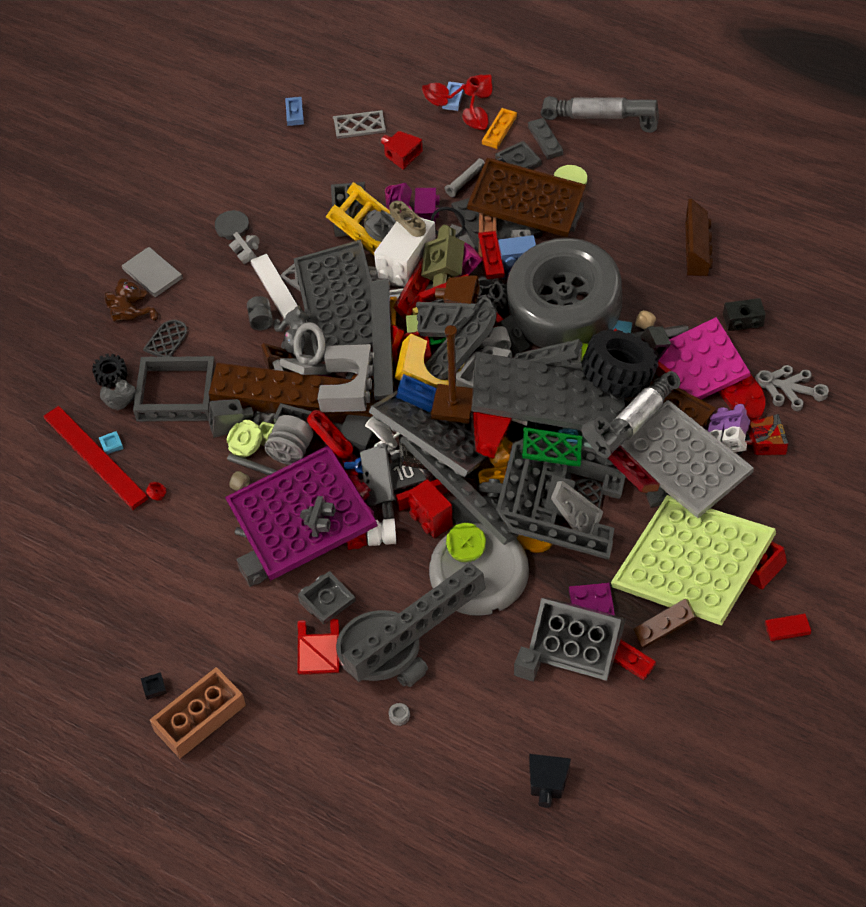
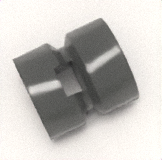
M256 296L247 302L249 323L254 330H266L273 324L270 302L266 297Z

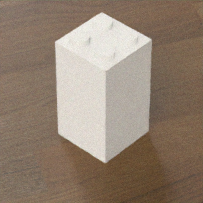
M410 217L404 218V220H411V219H412V218H410ZM421 218L426 224V233L421 237L412 236L403 226L396 222L374 252L376 278L381 280L389 279L390 283L405 287L424 255L425 243L436 239L435 222Z

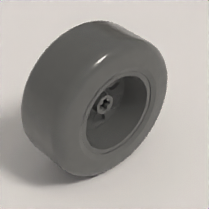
M558 238L539 243L524 252L510 270L507 280L509 313L526 340L538 347L543 348L578 339L584 344H589L595 334L604 330H613L619 320L622 310V280L619 268L614 259L604 249L585 240ZM549 288L553 290L550 295H542ZM579 294H588L581 301L576 299ZM554 301L558 305L550 304L549 302Z

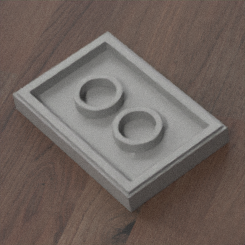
M150 247L122 265V269L154 297H157L182 279V274Z

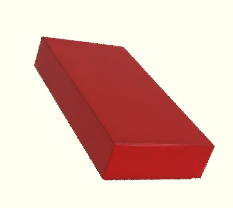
M805 613L765 620V627L770 641L811 635V628Z

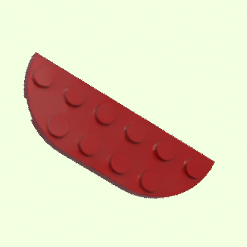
M752 375L718 391L731 410H734L735 405L743 404L747 410L746 415L750 419V423L762 418L765 409V395Z

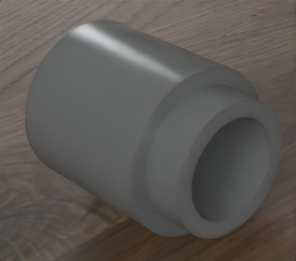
M416 657L410 667L400 673L397 679L401 685L412 687L426 674L428 666L420 657Z

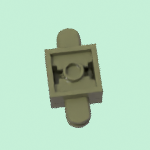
M443 225L439 229L437 239L425 243L421 276L433 281V287L446 283L449 278L459 276L462 273L465 242L456 238V230L447 225Z

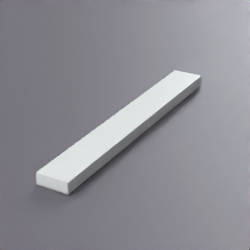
M264 254L252 259L251 264L283 319H285L286 314L298 305L268 255ZM305 332L303 353L304 355L315 357L310 333Z

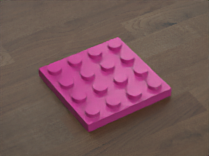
M717 317L669 339L671 342L670 347L658 360L679 376L680 389L700 400L751 376L750 371Z

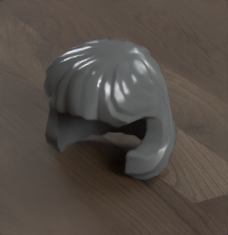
M116 377L114 380L115 389L111 390L109 387L102 386L100 398L111 409L119 410L126 407L135 398L136 389L126 380Z

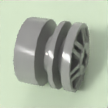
M291 415L280 416L276 420L272 433L265 443V451L274 460L290 465L303 458L306 448L314 436L313 430L310 425Z

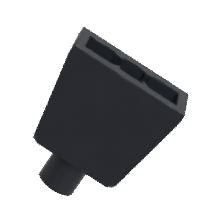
M529 754L531 795L539 796V806L549 808L552 805V798H562L570 772L571 758Z

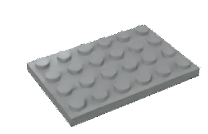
M669 400L663 403L633 437L621 444L660 484L659 487L697 518L702 516L752 474L754 469Z

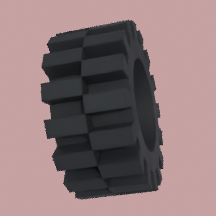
M105 354L106 357L104 358L100 356V360L96 359V364L93 363L92 371L99 386H108L110 389L112 385L115 387L114 380L116 377H120L123 380L127 379L128 373L124 359L119 355L115 356V354H111V356ZM110 368H115V369H116L113 373H110V374H105V373H104L107 369H110Z

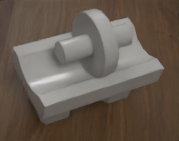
M238 232L234 233L233 236L236 239L229 246L236 254L244 249L237 255L242 263L245 265L251 259L257 258L251 249H258L259 238L256 235H247L246 241H244Z

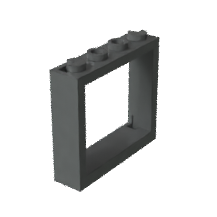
M214 356L141 357L133 407L136 421H209V390L216 367ZM147 371H207L203 404H143Z

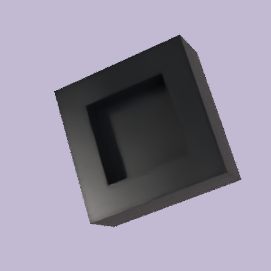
M161 672L141 678L147 700L167 694Z

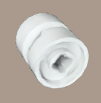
M394 518L383 519L382 523L376 520L378 526L367 531L369 546H378L381 542H384L385 545L396 544Z

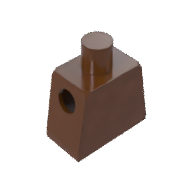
M477 275L449 278L446 288H436L435 298L443 299L444 303L477 304L480 291Z

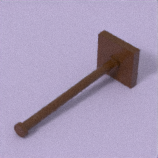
M449 325L445 328L449 385L437 384L431 419L469 423L472 412L473 388L456 385L455 336L457 329L455 326Z

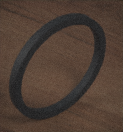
M451 207L437 209L432 214L430 221H433L434 216L443 210L452 211L460 217L462 229L455 235L456 238L459 237L465 228V220L462 214Z

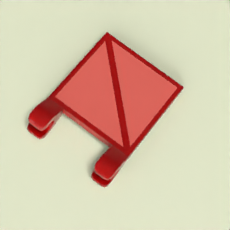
M338 619L330 620L331 634L307 635L306 621H298V675L339 673V658L336 650L339 636Z

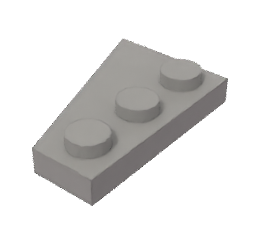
M558 481L551 500L573 530L592 535L595 523L600 522L603 511L564 481Z

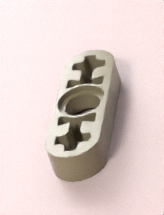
M394 201L390 204V215L412 236L421 237L426 233L425 222L404 202ZM406 217L412 218L411 220H404Z

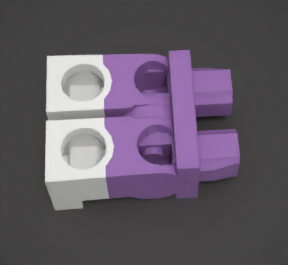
M735 405L734 410L731 411L725 407L718 408L717 413L712 414L710 417L711 422L709 423L708 432L733 452L745 451L747 448L745 437L748 425H750V419L746 415L747 410L744 405Z

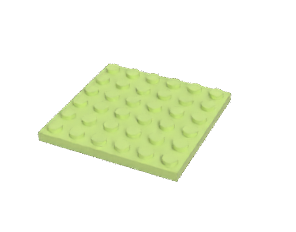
M667 495L613 578L611 585L613 588L667 607H671L683 599H688L697 617L722 626L776 535L775 528L711 508L697 518L673 497Z

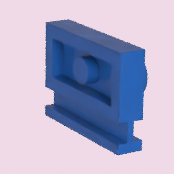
M403 374L396 398L431 412L437 388Z

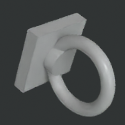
M311 322L302 324L297 329L293 341L296 358L280 359L279 366L302 375L331 374L332 372H327L325 364L319 363L325 352V338L322 330ZM307 330H312L317 337L318 349L315 357L303 355L301 351V339Z

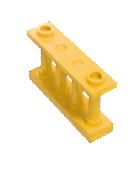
M353 182L347 190L350 196L340 208L334 204L326 218L355 241L361 240L363 247L374 255L381 242L370 237L359 222L368 211L377 210L381 212L382 210L389 214L390 211L364 191L361 186ZM357 200L363 205V208L352 219L345 211Z

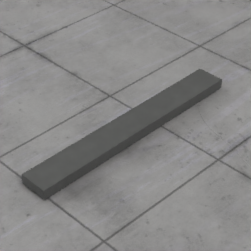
M389 279L370 281L375 400H382L394 393Z

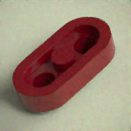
M349 474L348 477L361 498L365 501L370 497V488L365 482H361L356 475L351 476Z

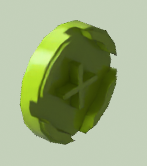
M472 523L457 524L447 534L446 547L448 553L454 559L460 562H471L482 556L486 546V538L484 532L476 527V525Z

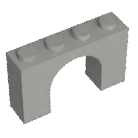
M371 344L326 346L324 360L327 372H352L357 374V377L346 384L320 385L318 403L321 412L366 411L367 403H370L369 390L372 389L371 376H373L372 363L374 352H372Z

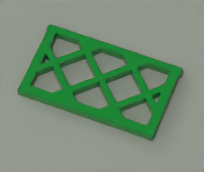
M523 428L522 458L580 467L582 436ZM528 433L538 434L539 437L532 441L528 437ZM546 436L558 437L559 440L552 444ZM566 439L577 440V445L572 447ZM543 440L549 447L541 451L536 443ZM563 443L569 450L562 454L556 446ZM532 446L538 454H528L527 449ZM552 449L558 457H547L545 453ZM573 453L576 456V461L567 460L565 457Z

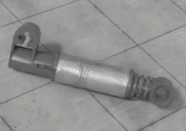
M549 96L543 100L541 116L546 120H553L558 116H568L572 119H625L627 117H639L641 129L650 133L657 129L659 108L657 99L628 100L626 97H575L568 101H563Z
M669 371L655 378L653 384L643 389L613 420L611 425L601 416L584 423L582 426L584 438L600 457L608 458L625 440L633 437L663 405L664 399L673 390L679 388V376L675 372Z

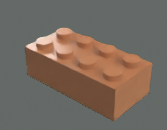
M215 667L152 717L150 722L154 732L181 759L244 708L246 704L243 694Z

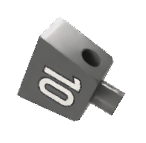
M400 453L394 454L391 457L392 463L389 464L395 498L397 494L413 489L426 480V477L416 466L413 458L403 459Z

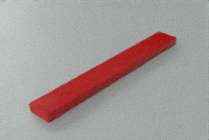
M60 406L44 415L47 423L132 510L148 500L147 495Z

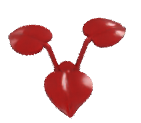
M492 75L471 76L466 84H462L451 95H449L448 88L441 83H430L422 86L427 100L436 106L447 105L448 99H451L464 89L466 95L472 96L470 108L465 109L462 114L464 122L470 127L479 130H485L488 126V116L485 110L481 107L474 108L473 105L475 96L487 98L491 95Z

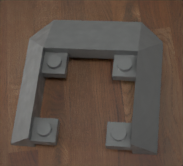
M533 434L528 437L533 441L536 438H538L539 435ZM546 436L552 444L559 440ZM523 439L513 443L496 511L509 530L515 534L609 560L615 528L595 523L591 535L555 525L557 512L538 507L544 479L550 480L552 475L565 478L566 472L601 481L603 482L601 494L620 499L626 476L610 460L600 457L594 449L588 447H581V465L577 467L522 458ZM543 440L536 443L541 451L549 447ZM568 442L572 447H574L575 445H577V444H573V443ZM563 443L556 446L562 454L569 450ZM532 446L527 449L528 454H538ZM552 449L545 453L547 457H558ZM573 453L565 457L567 460L576 461V456Z

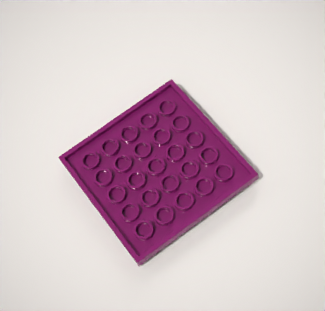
M329 446L225 497L270 581L378 526L372 513ZM317 496H323L325 502L334 503L336 511L333 517H324L331 522L329 532H319L318 537H312V529L304 524L300 514L302 510L309 509V506L314 507Z

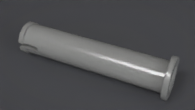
M477 159L450 185L445 186V192L450 197H455L456 192L480 172L481 165L485 164L484 160Z

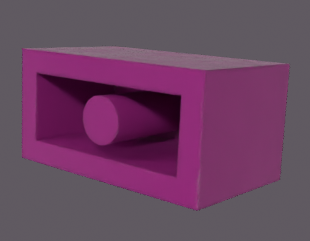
M415 188L414 213L420 218L431 220L432 214L439 209L436 205H440V195H436V188ZM439 212L434 216V219H433V221L435 222V225H436V218H439Z

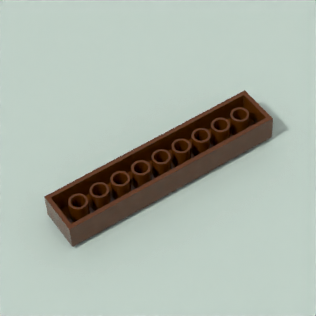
M217 363L209 390L210 401L238 399L242 408L252 407L253 411L276 414L280 403L311 412L314 410L320 411L318 403L320 385H341L352 380ZM372 382V389L369 390L370 403H367L366 411L323 413L330 421L344 423L348 415L372 417L373 415L369 413L371 406L381 400H375L374 383ZM394 385V392L398 390L399 386Z

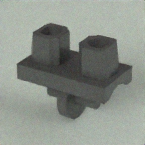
M317 496L314 507L309 506V509L301 511L300 517L304 520V524L312 529V537H318L319 532H329L331 522L324 517H333L336 508L334 503L325 502L323 496Z

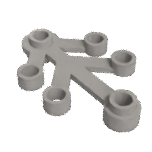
M785 365L782 369L772 373L767 370L760 371L755 377L760 387L766 388L773 397L772 402L775 406H782L785 400L784 395L779 394L775 388L779 387L792 402L791 408L795 411L802 409L803 400L798 398L793 391L812 395L817 401L825 400L829 392L828 387L823 384H817L814 388L795 384L800 381L809 382L811 372L809 370H802L799 374L792 376L793 368L789 365ZM783 376L784 378H787V379H785V380H779L778 378H780V377Z

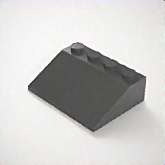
M545 597L541 599L529 649L541 652L542 663L607 681L622 637L626 618Z

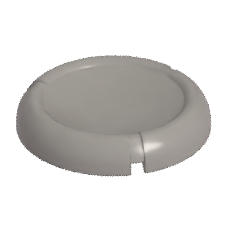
M475 523L474 525L484 532L486 546L482 556L475 561H471V563L483 572L486 589L456 611L468 615L492 614V610L498 608L501 611L519 598L528 581L529 563L526 552L517 539L503 545L482 523ZM447 535L437 544L431 556L429 577L432 588L438 586L469 563L460 562L448 553L446 547Z

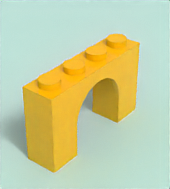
M410 334L402 342L394 378L400 381L403 374L435 388H437V384L449 385V380L437 379L426 369L424 353L427 341ZM464 364L457 370V372L462 370Z

